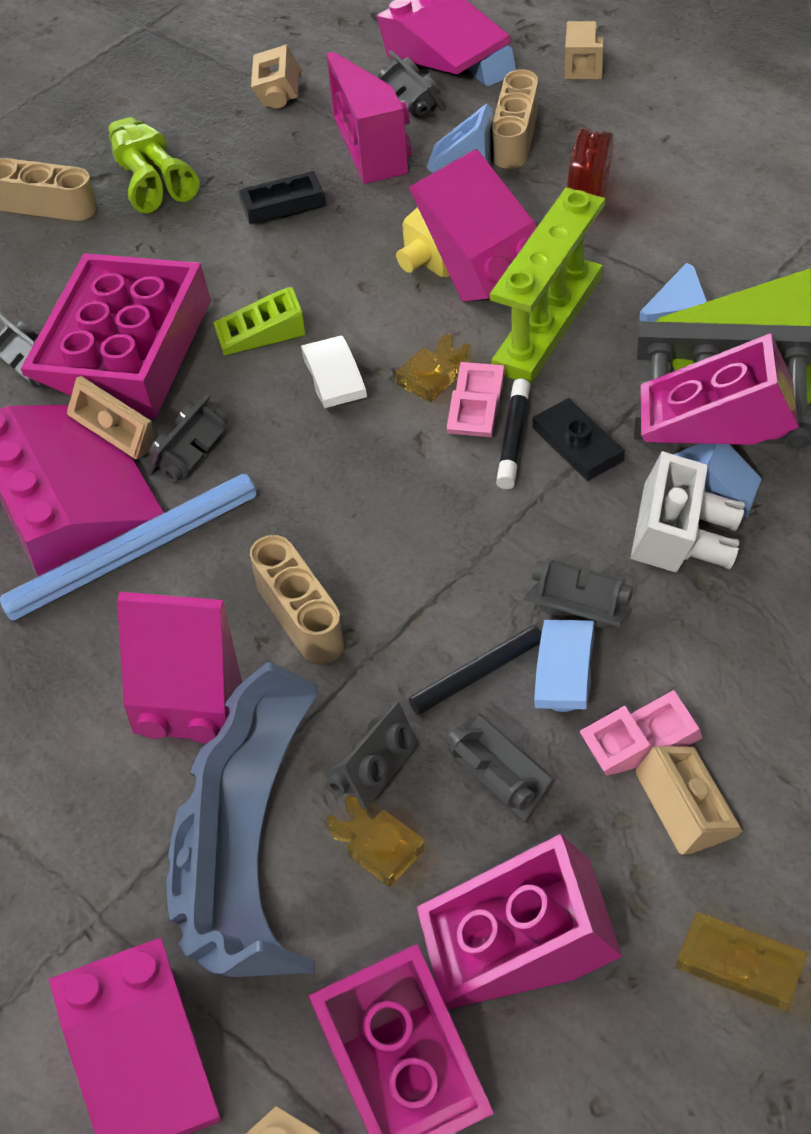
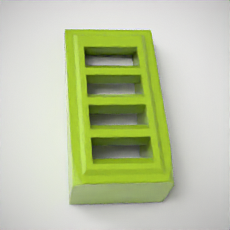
M293 287L279 290L213 322L223 356L305 336L303 314ZM238 330L239 334L232 337L230 332Z

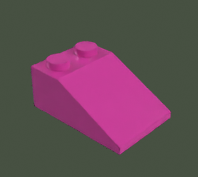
M396 0L389 5V9L377 15L387 57H391L389 51L392 50L402 60L408 57L414 64L453 74H459L511 43L508 33L467 0Z
M335 52L326 53L333 118L363 184L408 174L407 157L412 156V146L408 134L405 133V125L410 124L409 110L405 100L399 101L393 87Z
M475 149L409 186V190L462 302L490 298V292L537 228L533 219L478 149Z
M771 333L641 384V436L645 442L754 445L767 439L775 440L781 438L789 431L799 428L792 376Z
M119 592L117 610L123 702L133 734H141L152 739H159L165 736L187 738L199 743H208L218 735L228 718L230 711L224 705L236 687L242 683L224 601Z
M562 834L417 907L435 983L447 1009L573 981L622 957L591 861Z
M161 937L48 979L63 1035L95 1134H191L221 1122L174 972Z
M418 944L400 950L306 995L368 1134H454L494 1114Z

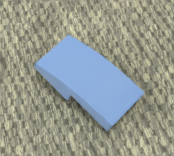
M544 620L537 662L534 695L535 708L553 709L559 712L587 709L591 687V658L595 640L594 620Z

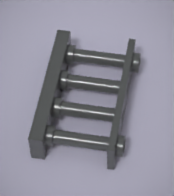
M639 321L637 360H649L651 362L650 381L668 374L669 362L673 359L693 360L696 363L771 333L792 376L799 428L789 431L781 438L775 440L767 439L759 443L784 444L790 448H805L811 445V415H807V366L811 365V326ZM636 409L634 439H643L641 436V409Z

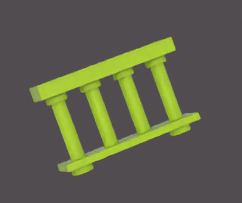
M566 187L490 292V301L511 307L512 331L492 358L493 365H504L506 377L515 380L525 379L530 385L533 383L602 279L603 265L584 259V235L604 208L605 198Z

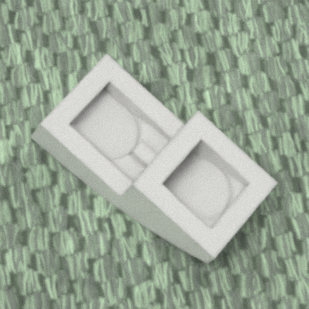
M342 335L301 346L304 362L313 376L315 391L324 408L367 397L366 388L354 357Z

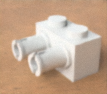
M662 451L644 484L630 559L676 573L683 561L688 560L690 557L723 566L725 569H731L737 557L739 540L701 530L698 523L700 519L736 531L744 514L745 502L706 492L705 480L708 465Z

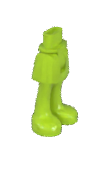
M133 117L114 121L109 125V139L115 161L125 170L133 172L128 187V200L134 209L140 213H152L158 209L162 202V181L153 165H156L160 170L165 188L174 200L186 202L197 194L200 185L199 177L189 164L166 153L167 143L162 133L142 121H137Z

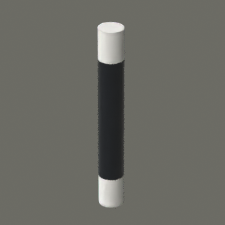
M525 379L515 380L512 386L496 480L497 486L502 489H511L515 485L530 392V383Z

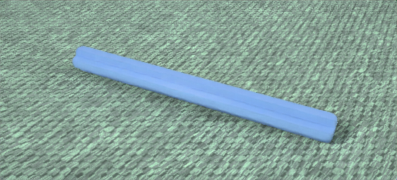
M240 474L1 595L0 604L4 613L11 621H15L254 499L257 495L254 483L247 474Z

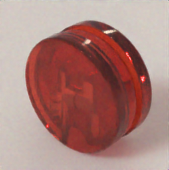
M586 128L579 129L572 151L567 188L581 190L604 198L613 155V133L602 131V133L598 131L592 132L591 129Z

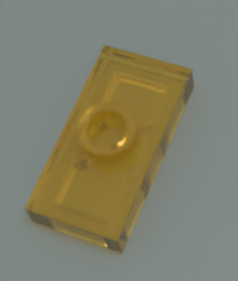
M696 911L679 953L676 969L788 1012L808 953Z

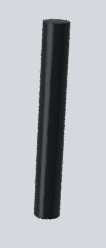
M532 625L410 696L408 700L412 709L417 715H420L538 646L541 640V631L537 626Z

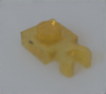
M449 333L443 335L438 340L437 349L434 352L423 347L396 371L397 385L431 403L458 378L457 368L460 367V363L469 362L470 344L465 343L459 349L452 350V335Z
M348 796L345 799L346 811L354 816V818L349 822H341L330 814L326 818L328 831L336 840L351 842L347 846L349 857L390 887L425 851L424 839L385 810H382L372 820L367 816L366 809L361 808L357 798Z

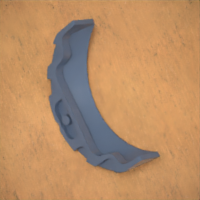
M271 662L264 664L236 687L224 705L230 711L218 735L199 750L190 771L191 775L196 776V785L191 797L177 810L169 847L168 859L170 868L166 880L167 905L170 921L178 923L183 937L178 945L186 957L196 960L211 973L224 977L315 972V961L313 959L289 951L277 941L266 921L259 891V845L269 795L286 749L301 720L317 696L316 683Z

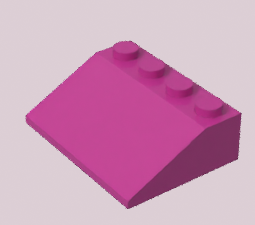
M84 253L20 368L22 374L70 396L72 395L76 378L82 376L144 417L156 419L211 302L201 263Z
M69 405L6 406L0 409V502L37 576L164 513L132 457L66 415Z

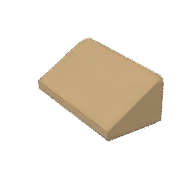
M79 376L76 378L66 415L136 460L148 454L154 442L152 421L84 377Z
M654 746L636 768V775L681 855L698 852L738 837L743 832L694 747Z

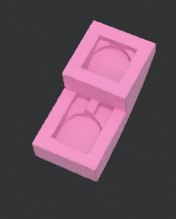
M460 363L456 391L453 390L447 434L492 437L505 378L504 365Z
M674 690L631 714L626 706H623L579 731L606 776L637 768L654 746L687 747L703 738L700 728Z

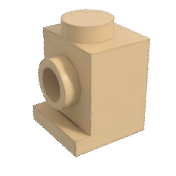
M567 21L565 79H602L603 37H596L597 21Z
M287 45L253 55L251 88L264 107L281 108L286 105L288 100L298 97V82L303 70ZM279 64V71L272 73L269 66Z

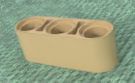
M530 70L511 71L505 76L492 123L493 162L500 168L515 169L521 167L528 158L538 115V76Z
M0 158V211L72 221L85 220L96 213L97 203L89 173L85 169Z
M268 535L254 542L250 549V559L255 584L264 601L307 661L314 664H327L335 661L344 651V638L340 613L333 600L291 542L285 537Z

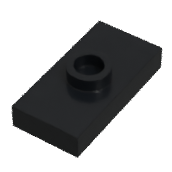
M314 171L239 189L240 201L249 224L286 217L294 213L326 206L325 194Z
M570 398L533 417V429L586 481L595 478L624 461L625 450Z

